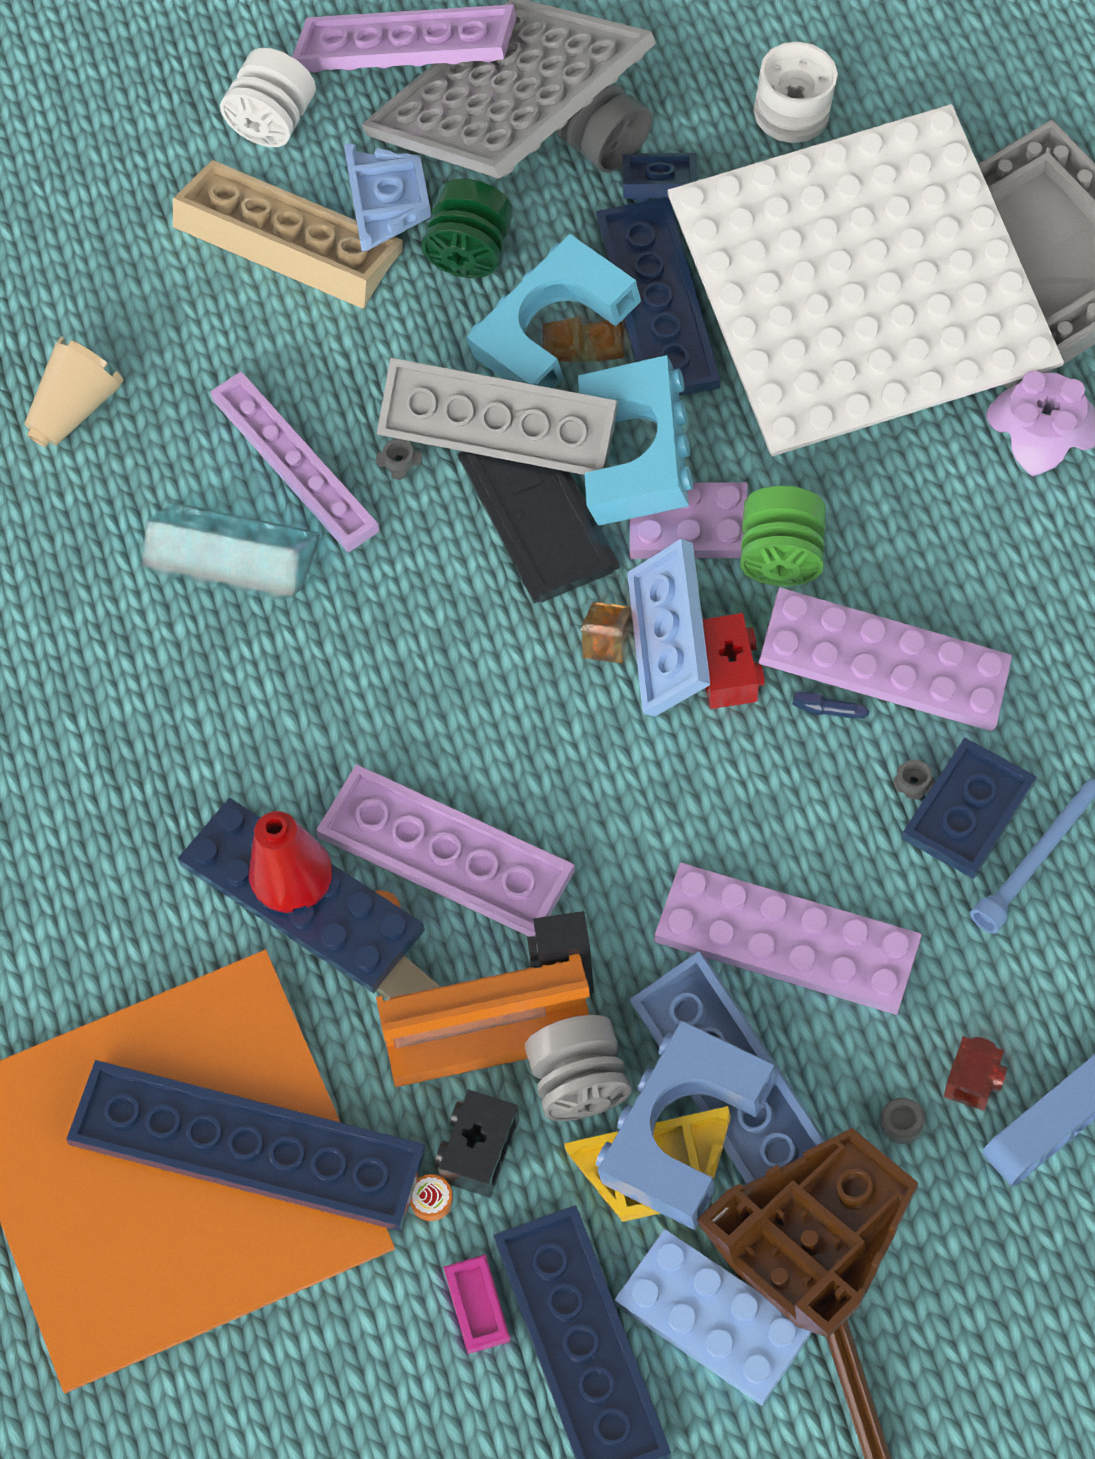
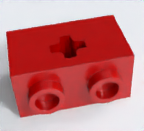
M743 613L702 619L710 685L705 687L710 710L757 702L758 686H764V674L762 665L753 661L751 651L757 650L753 627L746 628Z

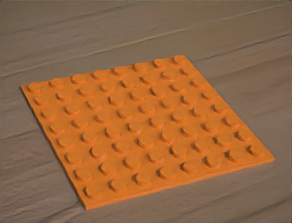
M266 950L0 1060V1223L64 1394L395 1250L386 1227L69 1145L66 1140L95 1060L340 1122Z

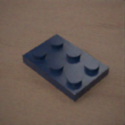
M964 737L905 827L901 839L975 879L1035 785L1037 776Z

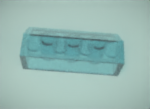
M171 502L146 520L142 566L154 568V572L159 575L175 576L179 573L192 576L191 579L198 583L211 584L218 581L228 583L229 587L236 591L257 589L267 591V596L271 598L288 599L304 587L319 542L320 532Z

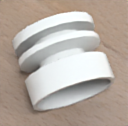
M790 42L771 49L763 58L753 112L756 123L766 134L779 141L797 143L809 141L819 136L826 128L838 75L835 62L826 51L813 44Z
M257 48L249 53L237 75V79L232 82L220 104L222 115L238 134L251 142L265 147H280L288 142L300 120V116L304 114L316 92L315 81L300 62L286 53L271 48Z

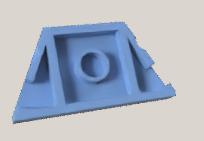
M344 144L362 252L372 249L431 217L423 167L419 155L408 153L396 154L390 150L376 148L375 154L356 151V144Z

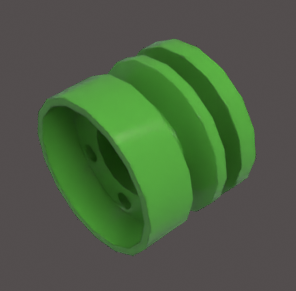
M772 486L759 489L751 493L744 500L742 528L744 535L742 536L740 568L746 576L757 582L772 586H795L815 580L823 572V537L825 533L826 504L822 498L810 490L795 486Z

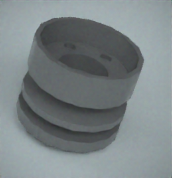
M613 83L598 93L588 106L581 108L569 118L564 127L554 132L564 142H568L574 150L581 151V154L600 171L611 173L622 167V154H636L640 150L652 126V113L635 97L625 94L621 86Z

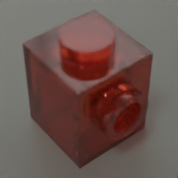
M963 1036L943 1097L985 1111L991 1091H1001L1008 1067L1000 1065L1005 1050L997 1048L996 1044L988 1039L981 1037L970 1039Z

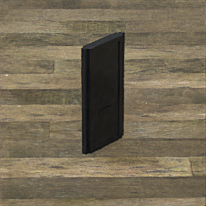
M462 451L457 453V457L534 604L537 602L542 603L605 577L620 568L614 552L589 511L587 502L570 472Z

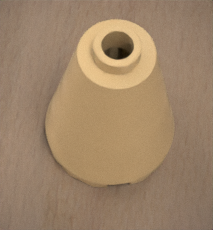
M60 337L54 345L24 425L29 429L26 435L42 447L46 448L49 443L57 446L120 388L124 381L122 376L117 371L111 376L104 370L108 364L105 360L73 340L66 346L64 337Z

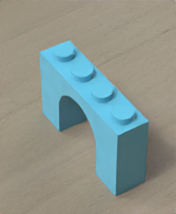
M569 234L561 243L551 248L547 257L535 269H531L525 274L522 282L509 295H505L499 300L496 308L484 320L477 322L472 327L466 339L473 357L502 379L555 389L564 380L558 359L526 336L527 326L532 317L549 304L559 301H575L586 305L616 327L641 302L636 280Z
M665 355L578 375L580 394L619 401L615 423L629 419H646L658 425L656 437L652 445L637 459L626 464L585 473L587 507L598 526L688 507V490H693V480L689 467L685 466V457L690 456V446L686 434L682 431V425L687 424V413L683 401H680L679 392L685 390L681 370L679 368L674 369L668 356Z

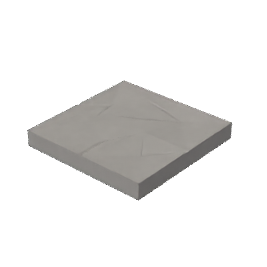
M1051 119L978 163L1065 364L1095 345V163ZM1057 368L1044 371L1043 373H1050ZM1023 378L1003 385L1007 389L1019 384Z

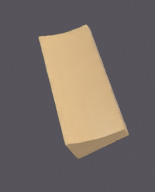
M214 160L206 165L173 198V228L362 309H365L383 276L403 251V240L392 237L372 249L362 252L356 220Z

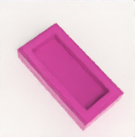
M486 1254L444 1266L445 1276L467 1353L471 1354L511 1342Z

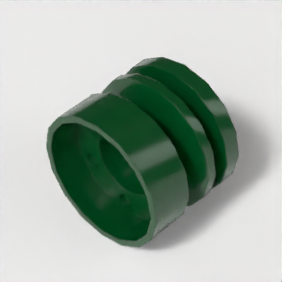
M465 178L453 179L442 184L437 193L432 209V217L427 224V231L422 240L424 255L437 268L454 276L483 278L492 274L498 266L500 253L504 246L503 240L508 233L513 217L511 202L497 188L482 181Z

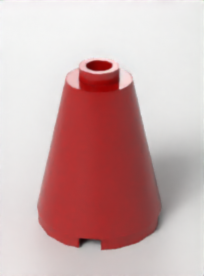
M273 811L263 815L255 825L249 867V882L257 899L269 909L283 913L294 912L293 909L303 906L309 908L315 905L327 893L332 880V865L327 851L289 814Z

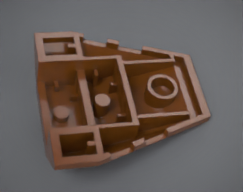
M851 1128L803 1152V1157L781 1168L779 1165H776L766 1170V1175L744 1186L740 1183L728 1189L697 1219V1222L730 1267L797 1327L829 1338L860 1307L919 1186L915 1179L856 1130Z

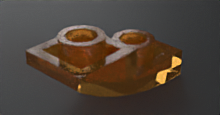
M579 317L544 323L543 349L556 357L558 361L596 362L624 358V325L620 322L615 327L609 321L583 325Z

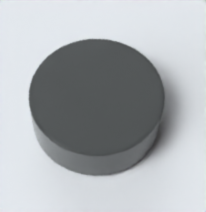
M896 1098L888 1102L883 1108L880 1119L883 1134L890 1141L898 1144H908L915 1141L921 1135L925 1123L922 1108L915 1101L908 1098Z

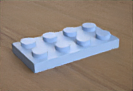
M684 539L676 541L627 572L642 710L644 714L653 717L710 685L693 543Z
M665 1229L614 1299L615 1306L762 1406L812 1334L811 1331L797 1327L758 1291Z

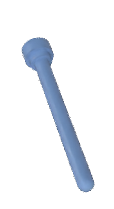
M1095 779L1086 781L997 893L989 895L987 898H981L970 911L972 920L980 928L988 933L996 934L1008 919L1007 913L1009 912L1008 905L1095 798Z

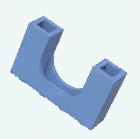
M681 1021L674 1033L669 1031L664 1037L659 1048V1055L661 1057L654 1069L648 1068L643 1074L638 1086V1091L641 1092L633 1106L627 1105L624 1108L617 1123V1128L620 1130L612 1143L606 1142L597 1157L596 1166H598V1173L603 1185L695 1230L698 1225L697 1219L706 1211L715 1194L714 1181L712 1177L668 1156L660 1149L653 1138L654 1127L659 1115L670 1103L681 1097L702 1094L715 1097L757 1117L776 1082L775 1065Z

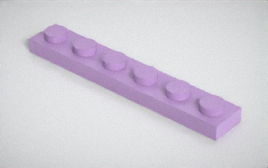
M241 371L210 391L214 403L348 553L379 532L378 523Z

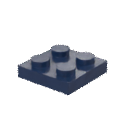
M696 153L622 154L623 198H631L638 202L649 201L652 198H669L667 194L669 189L698 181Z

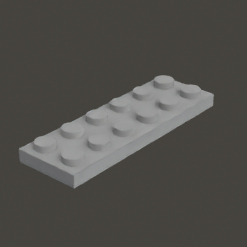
M390 358L377 435L585 475L586 472L607 467L619 401Z

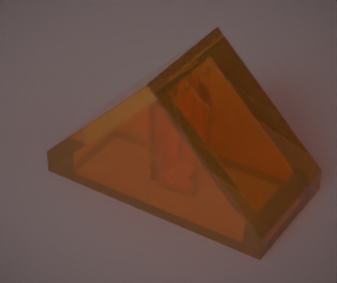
M592 602L582 623L584 659L623 663L631 616L630 606Z

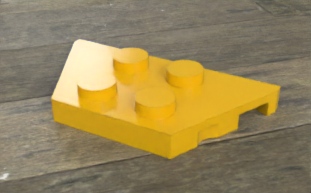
M726 1106L656 1122L653 1138L660 1149L668 1156L712 1177L714 1181L731 1119L729 1108ZM619 1131L564 1143L569 1157L622 1222L660 1214L601 1183L598 1166H596L597 1157L606 1142L612 1143Z

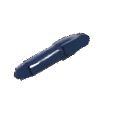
M799 691L795 693L792 705L817 715L827 714L852 719H865L870 714L866 706L853 702L827 699L822 694Z

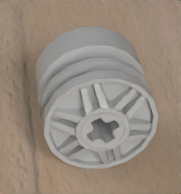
M584 1015L557 1021L531 1035L525 1043V1051L532 1074L541 1079L537 1084V1091L539 1097L543 1099L542 1108L544 1115L552 1121L578 1120L600 1114L617 1106L631 1094L629 1078L624 1075V1062L614 1057L618 1053V1043L611 1021L605 1016Z

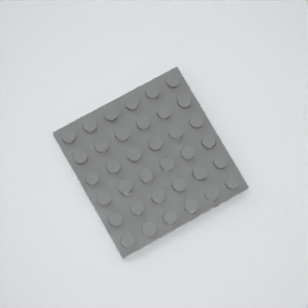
M509 0L504 5L514 4L517 17L504 59L493 62L434 63L361 125L369 137L500 179L502 176L512 172L515 165L525 156L536 151L541 146V143L554 131L564 127L567 120L576 112L588 106L593 101V98L606 86L615 83L619 75L632 64L640 61L656 42L652 32L649 30L529 0Z

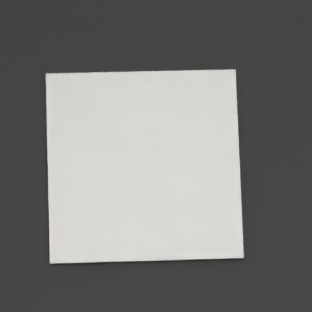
M952 104L668 190L667 194L771 457L1019 380L1029 371L1044 372L1064 364Z

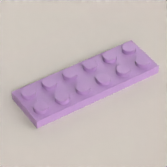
M514 4L307 17L292 58L300 62L309 72L333 69L354 70L367 67L389 68L400 65L423 66L434 63L458 64L468 61L493 62L505 58L517 16Z
M779 587L758 664L993 732L998 722L1012 655Z
M357 764L316 830L318 838L527 936L535 935L533 918L551 915L575 872L574 864Z
M680 863L654 935V942L692 954L699 951L706 958L898 1015L922 934Z

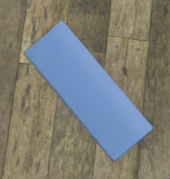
M699 951L629 999L659 1047L669 1031L674 1033L679 1023L683 1021L775 1065L776 1082L757 1117L715 1097L702 1094L691 1095L701 1112L728 1106L731 1119L723 1147L747 1184L765 1176L766 1170L776 1165H779L781 1168L803 1157V1152L827 1141L709 960Z

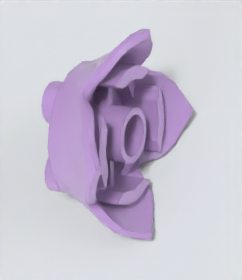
M1027 372L1019 384L1002 392L992 402L986 412L987 420L993 429L1000 433L1008 432L1010 434L1011 447L1015 459L1031 476L1039 475L1055 468L1063 461L1071 447H1076L1080 450H1088L1095 447V407L1084 394L1085 387L1082 382L1058 373ZM1042 412H1048V413H1051V415H1046V414H1044V413H1042Z

